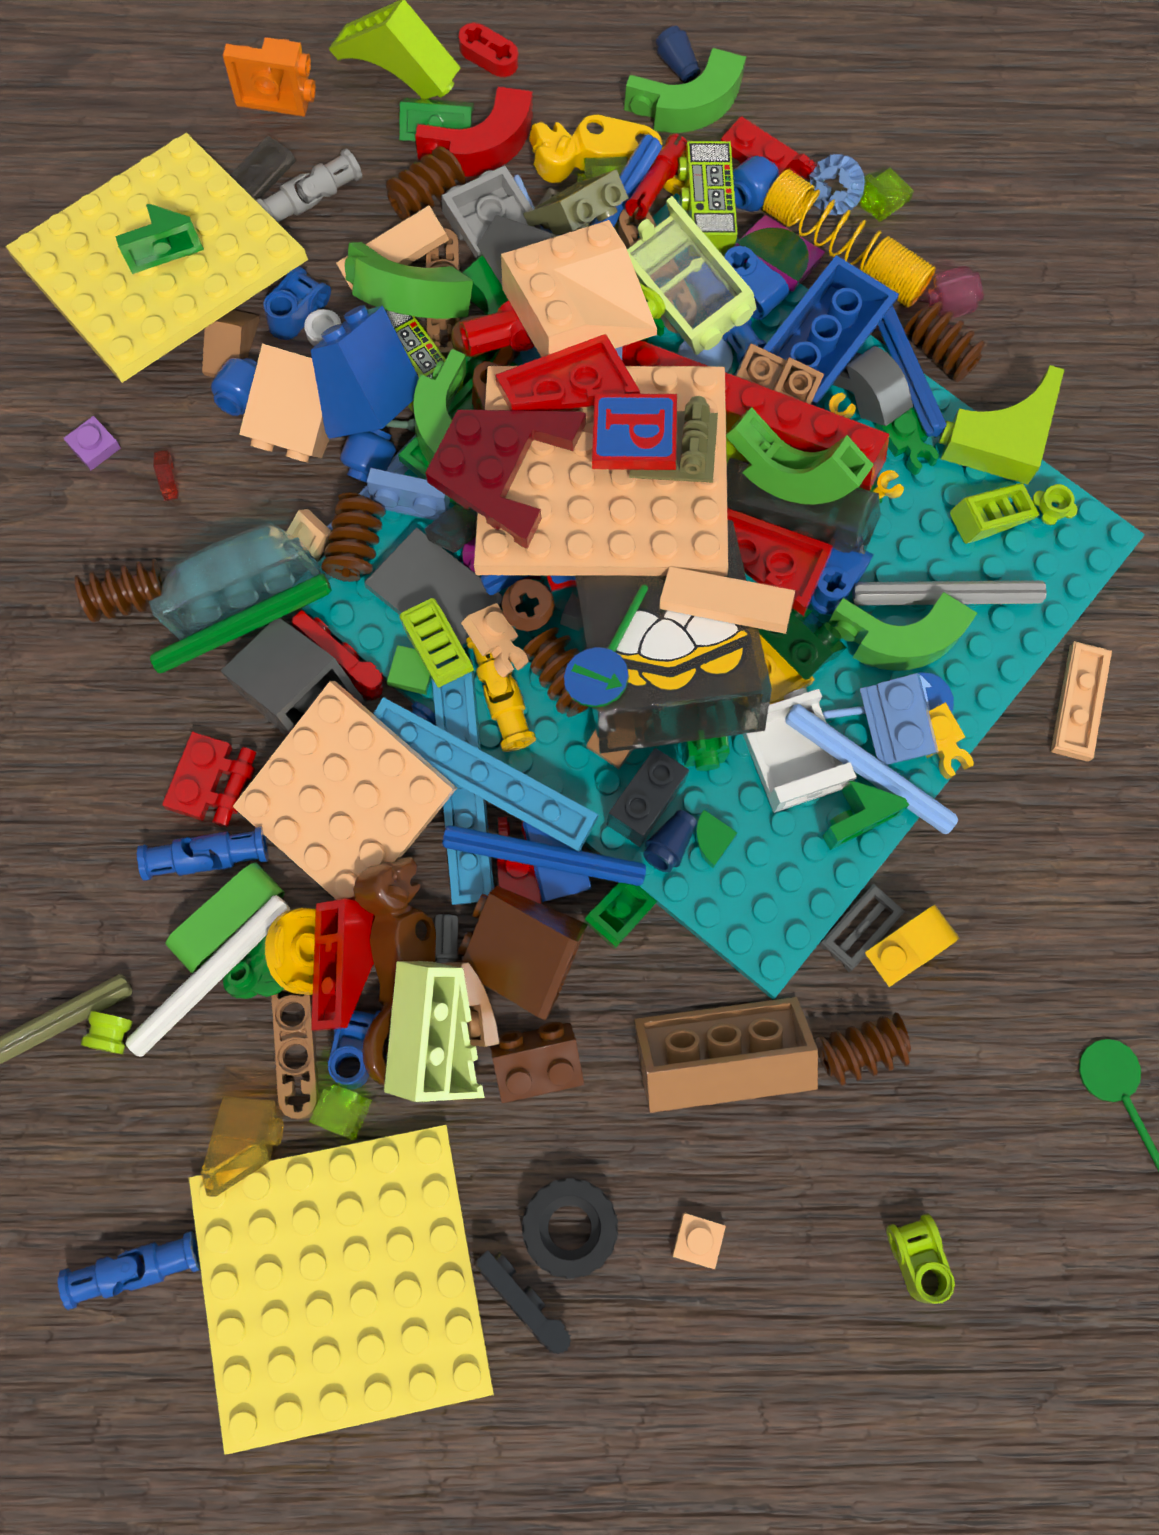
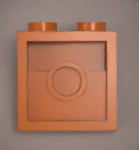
M265 37L262 49L232 44L225 45L223 59L236 106L305 117L308 103L313 102L315 99L316 84L315 80L308 79L311 58L310 54L302 52L300 42Z

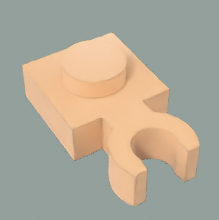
M497 603L468 615L461 622L481 655L485 656L489 653L495 658L494 667L501 677H506L514 670L509 661L514 664L517 671L521 670L529 662L526 653L521 648L513 645L512 642L518 637V634L512 625L508 623Z

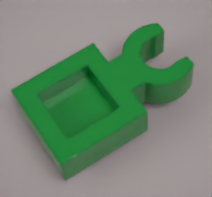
M912 408L887 426L876 423L875 429L889 434L888 448L894 457L902 453L906 454L908 457L907 467L911 473L917 475L923 467L918 457L925 458L931 466L936 464L939 458L938 452L933 446L924 443L928 436H926L918 416Z
M719 730V733L714 735H704V731L697 732L695 740H688L682 751L684 767L695 766L697 771H709L719 768L720 763H724L730 753L726 730Z

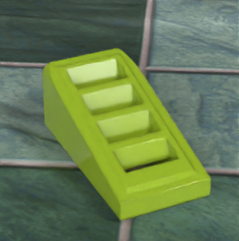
M1022 482L963 498L951 510L950 515L964 543L967 544L1036 519L1039 513ZM1008 498H1012L1019 513L1014 511ZM982 508H984V510H985V512H986V514H987L989 520L987 519V517H986V515H985V513H984V511H983Z
M430 598L400 614L399 617L405 633L437 688L474 670L473 665L435 598ZM441 630V632H439V633H437V634H435V635H433V636H431V637H429V638H427V639H425V640H423V641L421 640V639H423V638H425V637H427V636H429V635H431V634H433V633H435V632ZM446 644H449V646H447V647H445V648H443V649H441V650H439V651H437V652H435V653H433V654H431V655L429 654L430 652H432V651H434V650H436V649H438V648H440V647H442V646H444V645H446ZM454 656L457 657L456 660L437 669V664Z

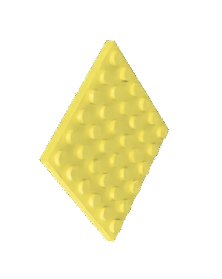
M187 133L173 139L166 146L143 158L139 163L120 175L113 177L104 185L81 197L77 202L58 214L51 216L47 221L21 235L6 246L12 258L122 383L308 260L305 249ZM146 204H152L189 216L204 250L132 274L118 247L115 236L152 224Z
M447 1125L189 1177L224 1455L494 1395Z

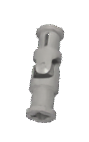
M345 148L340 151L339 157L327 164L319 163L313 166L311 174H300L280 185V190L264 200L258 198L255 201L277 222H280L292 214L299 216L317 205L323 197H331L337 194V188L353 179L355 181L361 180L363 175L356 158ZM341 169L344 170L343 172H341V173H339V174H337V175H334L335 172H337V171H339V170H341ZM295 183H297V193L294 187Z

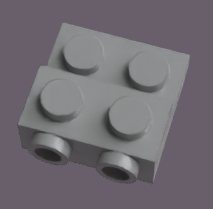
M505 165L494 171H486L469 183L454 186L442 195V211L459 240H465L476 259L483 255L477 244L496 215L528 225L523 213L532 207ZM541 224L532 227L541 229Z

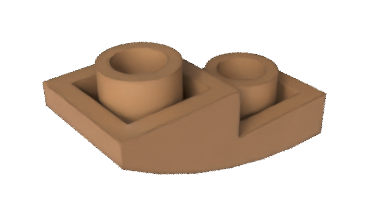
M750 344L735 376L811 404L824 374L790 357L785 360L754 344Z
M440 963L463 968L472 1021L467 1022L470 1045L487 1047L499 1044L494 1013L487 993L474 969L469 963Z

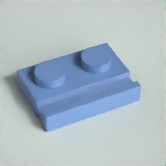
M370 468L367 486L370 499L374 502L381 504L388 511L444 523L448 522L451 507H449L450 498L427 483V480Z
M915 673L870 687L860 688L876 757L879 761L889 765L939 752L920 674Z

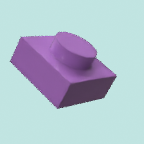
M94 416L63 438L69 448L90 471L121 449L115 438Z

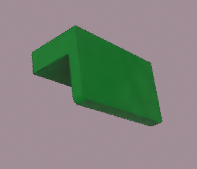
M420 98L402 99L400 101V140L416 141L415 135L418 124L450 129L471 128L474 102Z

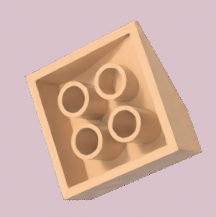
M609 220L501 254L502 289L541 357L603 334H607L615 349L657 335V327L626 246Z

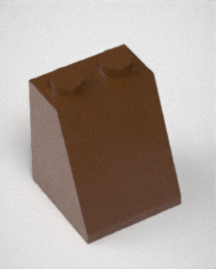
M496 886L489 895L482 893L473 913V917L479 920L474 933L467 931L458 955L464 957L463 963L471 965L482 984L533 1015L546 1020L560 995L588 924Z

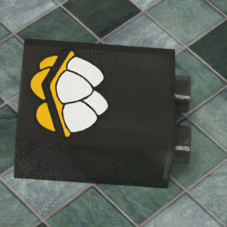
M727 520L728 575L723 577L747 581L733 520ZM571 576L582 651L596 647L607 649L642 584L648 586V591L616 650V653L627 664L629 680L626 690L619 699L609 705L592 707L600 754L765 731L772 687L758 628L660 609V598L667 576Z

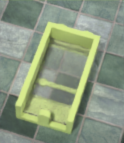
M673 196L666 200L670 216L657 227H654L649 219L643 220L638 226L640 240L628 248L627 251L639 283L653 289L661 296L666 307L663 315L697 356L704 349L709 350L715 347L721 341L723 335L734 326L738 327L745 324L756 310L754 293Z

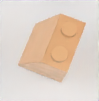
M262 344L239 433L240 435L252 438L250 446L270 452L273 451L274 445L287 449L286 457L307 463L310 456L322 459L329 438L325 433L312 358Z

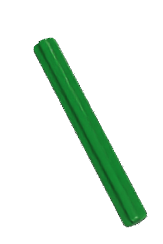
M318 574L154 652L150 656L151 664L157 673L162 674L329 595L332 591L331 585L324 574Z

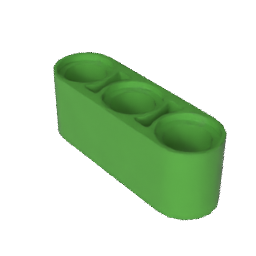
M252 863L241 870L176 928L167 938L165 945L193 974L272 896L277 895L283 898L285 892L258 863Z

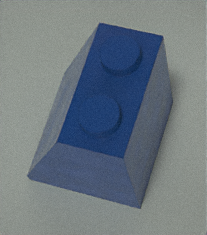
M361 305L348 311L344 315L346 321L325 330L321 334L323 340L310 350L325 433L329 439L383 429L414 400L419 377L383 306L367 310L365 305Z

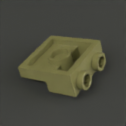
M616 169L579 181L524 212L523 215L529 226L543 223L545 229L550 228L553 234L560 235L590 226L588 222H591L594 218L602 221L618 212L616 206L627 200L628 196Z

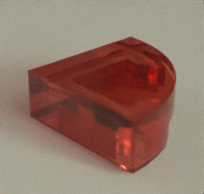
M168 450L154 452L153 467L164 501L178 499L179 489L172 472L174 465L170 452Z

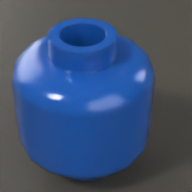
M756 155L749 157L733 170L735 206L737 208L754 212L763 207L764 199L770 187L779 176L778 168L773 162L765 157Z
M231 358L223 364L211 384L214 401L221 410L233 416L244 415L257 362L249 358Z
M379 429L348 435L340 455L341 462L350 468L347 475L367 483L370 468L387 471L396 452L395 445L390 441L392 435Z

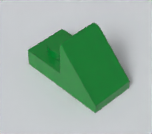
M146 204L152 224L115 236L118 247L132 274L204 250L189 216L152 204Z
M848 781L842 789V793L853 810L854 815L851 810H847L829 821L831 827L822 837L829 849L832 850L901 815L909 806V803L904 797L859 782Z
M619 882L587 915L584 922L615 950L657 901L640 886Z

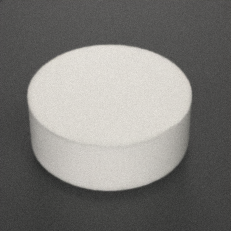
M319 309L309 314L304 324L309 342L316 346L322 341L321 334L334 325L341 324L339 316L327 309Z

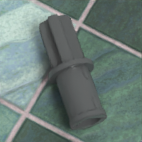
M450 914L436 915L433 920L436 929L435 963L457 962V960H461V955H457L458 918Z

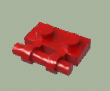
M192 732L162 806L167 810L204 821L210 806L217 809L212 822L222 827H228L232 815L238 813L233 805L239 799L245 782L250 781L255 770L252 764L257 753L249 748L242 747L237 760H229L228 758L232 751L230 743ZM222 773L229 775L230 778L224 793H215Z

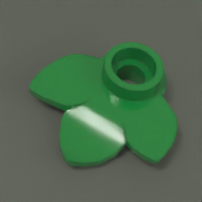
M266 936L223 977L224 989L232 997L249 999L257 994L269 997L284 990L269 971L265 957Z

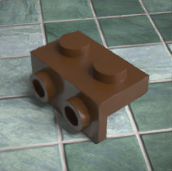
M549 1022L540 1026L539 1029L523 1033L508 1031L498 1036L499 1044L490 1046L502 1104L585 1085L576 1038L571 1023Z

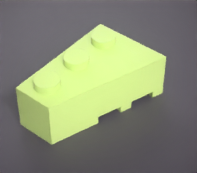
M397 961L384 1086L385 1093L414 1102L484 1098L483 1087L477 1084L473 1063V1061L478 1060L476 1046L470 1045L467 1022L472 1021L463 968L435 962Z

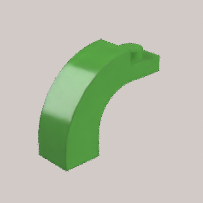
M712 48L704 72L695 80L680 85H669L630 75L626 85L624 110L639 116L655 118L654 130L659 132L683 133L704 128L720 119L734 103L742 82L746 56Z
M362 242L349 243L348 257L345 260V279L353 284L352 295L376 307L383 306L385 310L415 317L437 319L468 317L473 280L454 267L421 268L407 266L384 258Z
M451 349L445 362L442 360L438 362L432 379L422 374L420 375L414 393L416 438L429 464L452 422L448 414V408L466 375V355L454 349Z
M752 407L741 415L726 434V437L737 451L750 462L742 473L769 494L793 503L815 505L838 500L858 488L874 465L848 435L830 448L820 452H805L795 449L781 440Z
M943 592L925 618L911 625L895 626L881 622L843 598L828 623L839 631L842 639L859 644L852 658L875 668L903 671L929 665L944 656L954 647L970 626L977 612Z

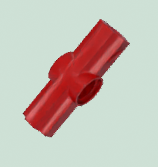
M509 300L501 305L497 313L460 322V334L467 355L472 356L506 346H511L513 350L519 352L535 347Z

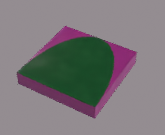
M764 215L735 245L744 246L752 250L758 258L785 279L791 292L814 270L825 254L823 250L767 215Z

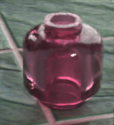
M959 266L937 273L933 278V288L927 289L929 305L932 306L938 301H942L943 306L939 312L942 316L952 311L954 312L952 319L975 312L979 301L984 300L980 275L978 271L972 272L968 266Z

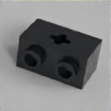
M655 747L608 813L606 825L638 847H641L684 785L689 769Z

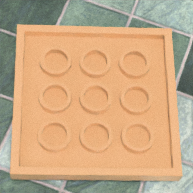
M330 681L233 807L255 827L262 826L263 834L336 900H355L353 889L359 874L369 866L383 865L384 862H394L400 859L455 792L457 787L336 681Z

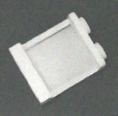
M805 688L798 689L785 695L783 701L771 705L769 701L756 703L747 708V713L744 714L739 725L774 813L840 791L848 781H854L856 778L851 762L843 764L785 722V717L794 705L800 704L826 723L819 705L822 698L819 689L807 692Z

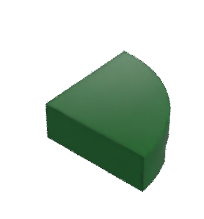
M703 810L696 826V840L701 856L714 868L737 835V832Z

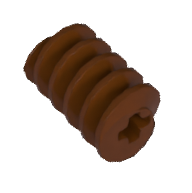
M438 146L432 151V155L426 154L421 158V162H414L410 165L409 170L404 169L398 173V178H390L386 184L387 197L398 217L404 221L411 217L409 214L410 210L414 214L422 210L420 203H423L426 207L430 206L431 209L435 207L432 195L442 202V195L445 194L443 188L449 191L452 187L456 186L454 180L461 185L466 184L465 175L456 157L449 150Z
M938 301L934 305H928L916 313L905 326L904 331L906 335L913 333L912 341L915 345L923 343L922 350L925 354L934 353L932 360L935 364L945 362L943 371L946 374L955 372L953 380L957 383L964 379L978 364L982 357L981 351L985 342L982 340L972 346L970 342L975 332L971 330L962 336L960 331L964 326V322L961 320L951 326L949 322L954 312L949 311L940 316L939 312L943 302Z
M342 493L338 495L339 501L335 506L336 516H334L331 523L333 530L328 535L330 544L325 548L326 559L322 562L321 568L327 575L335 579L355 582L361 579L360 574H370L373 571V566L365 560H372L376 557V551L369 546L379 543V536L373 532L382 529L383 524L377 518L383 517L386 514V509L381 504L360 494Z
M152 559L151 571L148 572L141 562H136V574L131 575L126 565H122L120 578H116L110 568L105 569L104 581L101 582L94 572H89V583L84 585L79 575H75V589L79 603L92 622H99L102 612L108 619L115 618L117 608L124 616L131 615L133 605L139 612H146L148 600L155 609H160L163 606L165 596L164 583L156 559Z
M531 579L519 580L509 586L502 600L503 615L508 623L516 629L523 631L537 630L548 623L555 607L553 594L549 588L541 582ZM525 594L529 598H537L539 600V605L534 608V616H530L528 611L521 612L519 610V605L524 603L522 596Z
M554 627L531 640L524 647L523 651L526 653L529 662H532L530 665L531 671L536 675H540V685L544 688H549L547 691L549 699L558 701L556 704L557 711L561 714H567V717H572L589 708L588 706H582L570 697L564 682V674L568 663L580 651L578 648L565 651L564 648L571 642V638L569 635L557 638L556 635L559 632V628Z
M897 1012L894 1013L892 1021L885 1016L879 1017L876 1026L870 1021L863 1022L861 1032L855 1026H850L845 1031V1037L839 1031H833L830 1034L829 1042L823 1036H817L816 1038L818 1055L826 1074L830 1077L834 1076L841 1086L846 1085L845 1072L848 1071L851 1072L858 1082L862 1080L861 1067L866 1066L874 1077L878 1074L877 1062L882 1061L889 1072L894 1069L893 1057L897 1056L905 1067L910 1064L909 1052L911 1051L909 1035L903 1019Z

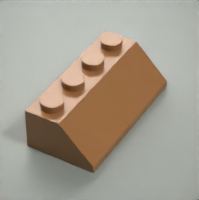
M797 997L634 1019L643 1086L650 1113L818 1089V1049Z

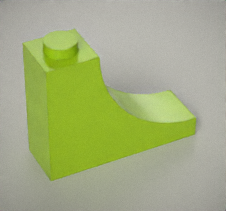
M406 0L396 1L347 23L329 48L337 60L346 58L360 59L388 70L410 86L421 99L445 96L454 86L453 78L460 69V66Z
M1050 365L1038 383L1036 391L1024 401L1009 408L989 412L969 411L959 408L953 421H946L947 425L939 437V443L944 444L941 459L1028 485L1041 466L1064 369Z

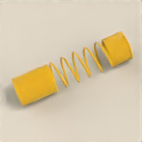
M790 169L783 171L770 187L763 202V211L770 216L772 215L773 218L787 227L794 225L800 220L798 227L800 236L809 235L815 230L814 245L816 247L824 245L831 239L829 255L834 257L841 254L847 248L844 260L847 261L852 244L866 224V220L859 224L852 238L842 249L832 253L836 235L849 217L850 210L844 213L832 234L823 242L817 243L816 240L820 226L832 210L835 199L830 201L820 220L809 231L802 233L801 229L805 215L815 203L820 190L817 189L814 192L813 185ZM879 230L864 252L850 264L855 265L862 259L860 270H863L864 273L898 293L897 301L909 308L918 300L935 273V266H932V264H929V262H926V260H923V258H920V256H917V254H914V252H911V250H908V248H905V246H902V244H899L890 236L885 237L878 244L864 266L872 246L881 234V230Z

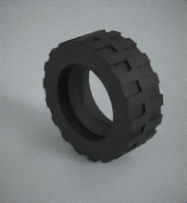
M575 1178L560 1179L542 1187L528 1203L522 1222L523 1241L528 1254L542 1270L553 1276L566 1279L584 1277L602 1267L608 1257L611 1256L618 1237V1219L613 1204L600 1188L585 1180ZM574 1205L583 1209L591 1221V1234L588 1241L576 1250L559 1248L549 1236V1220L552 1214L562 1206Z

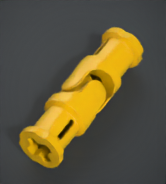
M469 636L466 639L468 648L473 649L478 664L476 669L478 679L486 684L484 685V696L491 718L497 721L503 741L500 743L502 751H516L531 745L536 741V736L534 732L529 731L523 713L526 706L517 681L512 677V672L504 678L501 677L494 667L495 658L489 653L482 656Z

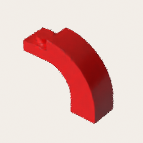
M497 86L492 112L482 123L471 128L450 129L418 124L415 135L418 160H421L426 154L432 155V151L440 146L449 150L456 157L465 177L478 176L486 171H494L502 167L518 154L527 140L533 116V91Z

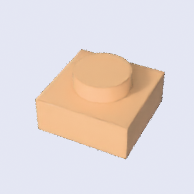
M309 509L298 510L282 541L307 565L316 564L329 543L328 535L331 530Z
M683 1213L672 1256L715 1269L726 1226Z

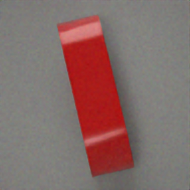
M469 23L460 29L459 50L461 55L467 60L498 77H508L517 71L518 49L512 41L479 23Z

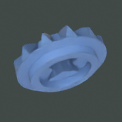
M835 154L817 162L816 168L809 175L810 184L814 186V192L817 189L820 190V194L813 204L824 212L830 201L835 199V204L829 215H841L847 210H852L863 195L865 187L863 171L860 165L847 155ZM837 174H839V183L843 184V187L848 188V190L835 191L832 196L830 194L832 188L824 180L835 179Z

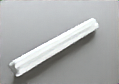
M272 896L264 906L127 1038L125 1044L129 1050L138 1057L144 1056L267 935L272 922L280 914L290 911L288 904L279 896Z

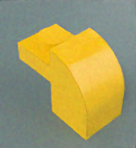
M933 905L867 950L865 954L890 987L960 938L937 906Z

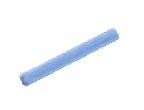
M800 704L794 705L785 717L786 724L843 764L851 762L857 774L880 790L906 798L909 803L907 809L941 833L948 834L957 824L958 818L955 813Z

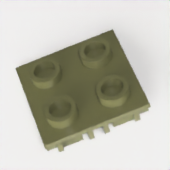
M692 397L685 405V411H677L676 470H630L629 478L713 483L718 413H710V406L706 403L704 397Z

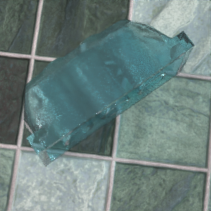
M272 523L263 524L221 540L178 561L163 580L161 596L149 601L153 615L179 640H182L318 574H324L325 576L326 574L299 537H293Z

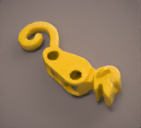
M598 114L585 117L577 126L573 135H570L559 122L554 124L553 131L544 123H536L532 126L530 133V142L533 147L532 152L535 153L534 167L540 177L550 183H561L572 173L575 167L595 176L616 169L618 174H621L639 144L635 138L637 135L649 134L657 138L661 145L662 141L658 132L646 125ZM590 123H597L601 125L603 132L601 134L590 133L586 126ZM675 175L672 179L667 180L663 187L673 195L676 193L680 195V189L685 188L684 180H678V177Z

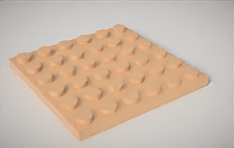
M488 366L485 410H510L496 385L495 375L517 366ZM626 366L638 386L640 394H677V411H685V405L692 397L701 396L709 404L710 413H718L713 483L629 478L630 470L592 469L594 406L551 410L586 413V425L574 451L536 440L532 441L505 498L541 509L542 519L527 549L515 543L514 537L503 529L496 530L486 523V518L478 513L474 559L475 574L667 576L669 566L727 577L728 523L725 367Z

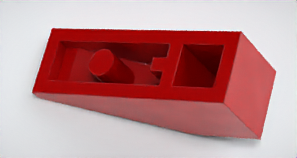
M340 899L316 904L311 1030L313 1031L348 1027L374 964L370 936L375 915L363 909L355 900Z

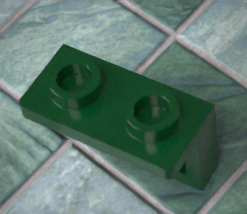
M810 603L804 616L795 609H791L786 634L754 628L805 680L810 679L825 663L836 659L847 648L840 641L842 636L839 631L828 622L822 623L812 613L814 608Z

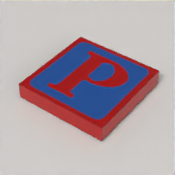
M595 393L592 469L676 470L677 394Z

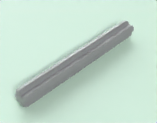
M1041 580L855 583L852 592L853 602L856 605H935L943 592L962 604H1040L1046 599L1047 594L1046 584Z

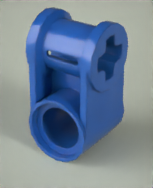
M735 246L726 252L724 258L754 293L756 310L751 317L763 320L789 295L787 282L778 272L772 270L747 247Z
M300 266L290 271L285 279L264 300L263 306L270 333L280 340H289L297 336L304 328L305 320L309 314L316 310L324 309L331 296L330 286L323 282L319 284L307 276L306 270Z
M839 536L833 545L830 558L811 598L810 604L818 613L824 615L833 614L843 598L847 599L855 583L859 582L874 554Z
M354 1010L348 1027L335 1029L334 1041L328 1061V1071L340 1087L357 1089L367 1082L369 1074L363 1062V1040L370 1024L379 1014V1010L375 1014ZM347 1058H356L360 1061V1070L352 1078H343L339 1075V1066Z

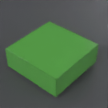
M397 645L387 679L388 686L427 695L431 676L418 653L413 648Z

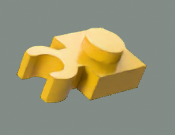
M946 702L930 710L929 714L939 750L937 753L940 758L939 770L944 778L949 779L956 775L951 767L952 759H957L964 770L974 765L973 759L966 750L960 749L956 744L964 739L965 735Z

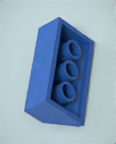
M836 255L763 349L785 360L790 357L824 374L811 405L816 406L898 299L899 294Z

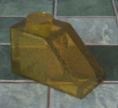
M223 1096L201 1172L207 1196H218L270 1161L273 1145H280L284 1127L283 1119H278L275 1101Z

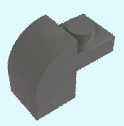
M876 346L864 354L857 352L832 384L854 392L860 417L883 426H887L913 407L909 386L901 368L887 352Z

